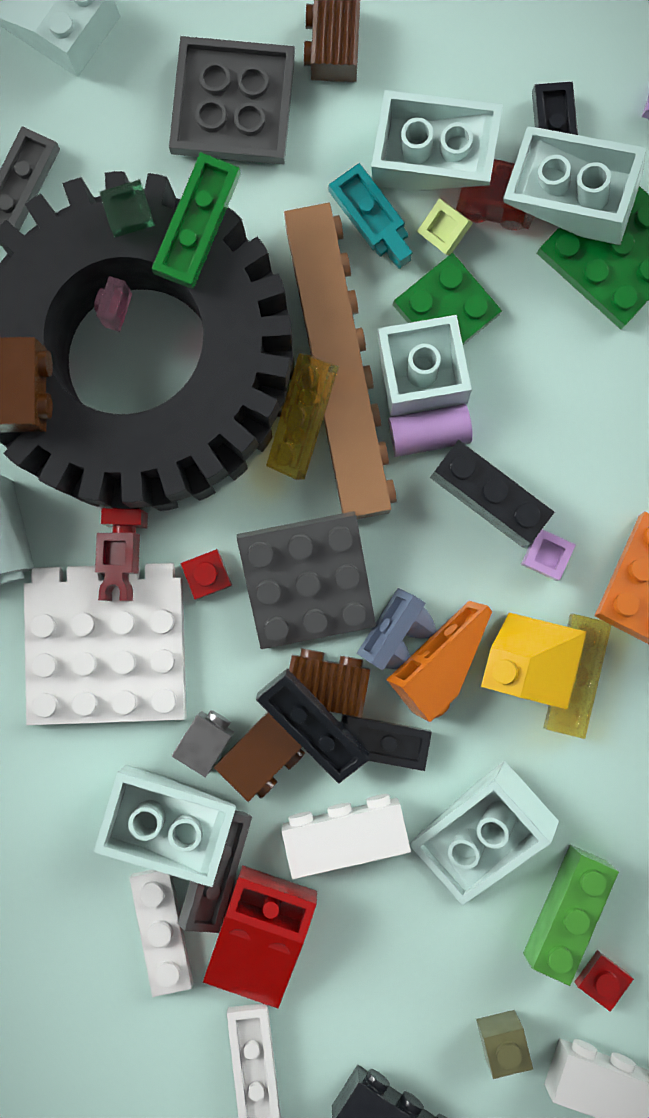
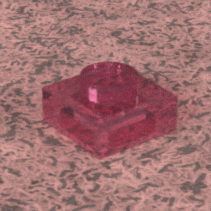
M110 276L105 289L100 288L97 293L94 309L97 312V318L105 328L120 332L132 292L125 281Z

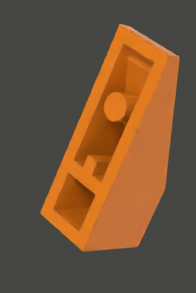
M468 601L386 679L415 715L431 722L434 718L442 716L449 709L450 703L459 695L492 614L489 606Z

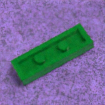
M202 152L199 153L152 266V271L155 275L194 289L241 176L240 167Z

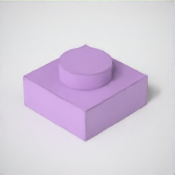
M542 529L530 544L521 565L555 581H559L576 544Z

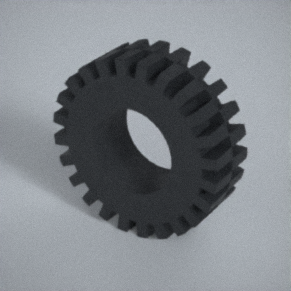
M124 171L105 172L106 195L98 197L92 195L82 177L72 179L63 183L70 206L58 212L53 210L42 194L35 196L24 204L37 224L35 227L23 235L7 220L0 225V244L7 253L0 263V337H35L46 347V351H50L53 370L51 377H46V393H49L51 396L53 411L51 419H46V432H0V443L7 448L3 454L18 467L35 475L42 483L96 507L100 505L119 509L153 507L159 511H167L179 508L177 501L190 496L200 501L215 494L213 485L222 481L228 475L235 481L248 469L246 460L256 449L263 452L273 438L271 427L277 417L283 418L288 404L287 387L289 380H293L294 373L292 330L285 290L279 273L274 275L271 270L269 253L258 236L249 241L246 237L242 218L231 208L227 207L195 287L191 289L155 275L152 271V266L180 199L176 198L168 177L148 173L144 193L134 191ZM132 290L158 291L173 296L185 303L202 321L203 343L200 358L193 374L176 395L155 408L133 414L106 413L90 408L80 401L70 377L69 353L78 326L95 306L111 296Z

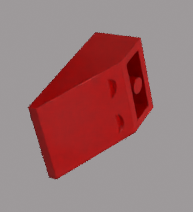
M242 865L203 983L278 1009L303 947L317 905V891Z

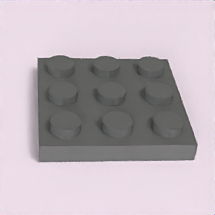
M180 36L169 140L171 155L198 157L199 153L202 152L217 159L285 165L295 46Z
M355 511L237 534L236 539L260 649L376 627Z

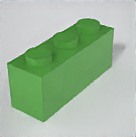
M571 844L569 845L523 952L533 970L571 986L619 873L606 860Z

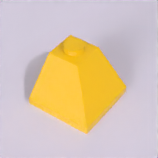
M508 613L491 647L481 687L568 710L587 632Z

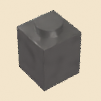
M210 710L208 715L201 711L193 720L173 752L172 757L206 778L234 734V731L228 728L231 722L215 711Z

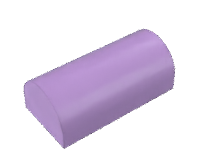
M466 404L388 418L395 457L453 447L458 439L464 444L472 442V424Z

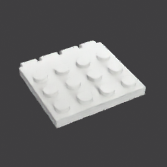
M174 563L146 564L145 579H140V567L138 574H129V582L133 588V601H119L120 589L118 586L112 591V601L98 600L99 587L104 580L101 578V573L95 572V566H68L67 582H63L61 567L32 568V583H24L26 725L185 720L187 718L183 578H175Z

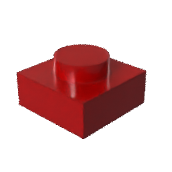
M102 508L101 524L113 527L112 533H136V528H148V513L142 509Z
M218 549L180 563L195 600L232 586Z
M597 950L574 982L579 989L611 1012L634 979L629 973Z

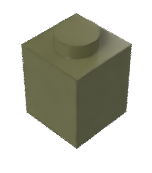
M515 1010L476 1019L485 1059L493 1079L533 1070L524 1028Z

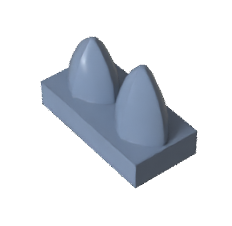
M398 588L378 618L376 627L372 628L356 654L382 671L385 668L398 669L410 657L408 648L403 641L405 635L424 639L430 638L436 633L434 621L429 612L424 608L426 603L413 594Z

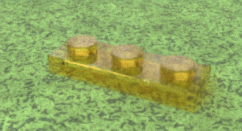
M298 354L267 460V467L295 480H305L338 372V365L308 354Z
M570 614L567 627L586 631L587 636L568 710L548 705L544 729L582 739L586 738L612 626L609 623L577 614Z

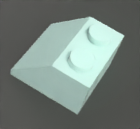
M457 315L378 328L383 380L390 417L468 404L472 388Z

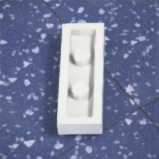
M155 870L131 874L129 879L152 997L192 989L193 978L184 931L178 925L180 911L173 876Z
M259 1003L228 1007L227 1021L238 1118H281L268 1005Z

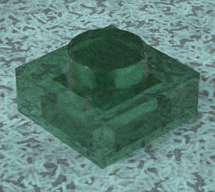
M140 179L100 191L108 222L115 238L155 226Z

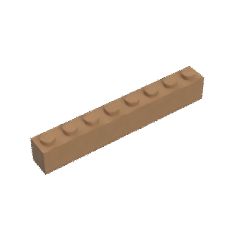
M330 202L284 211L288 243L342 513L355 511L357 519L388 514L392 510L390 503L397 502L393 480L385 479L383 465L389 464L388 452L385 441L378 442L375 427L381 426V418L378 404H370L368 389L374 388L370 365L363 366L360 352L366 351L365 337L362 327L355 329L353 314L358 313V303L355 290L348 291L345 277L351 276V269L347 252L340 254L338 240L343 239L340 215L333 216Z

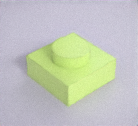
M439 198L417 232L444 254L450 255L473 222L445 200Z

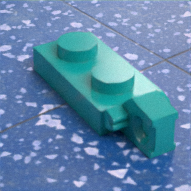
M360 163L328 184L329 193L373 251L375 250L380 257L387 253L398 269L411 261L413 252L404 241L408 238V233L404 228L405 222Z

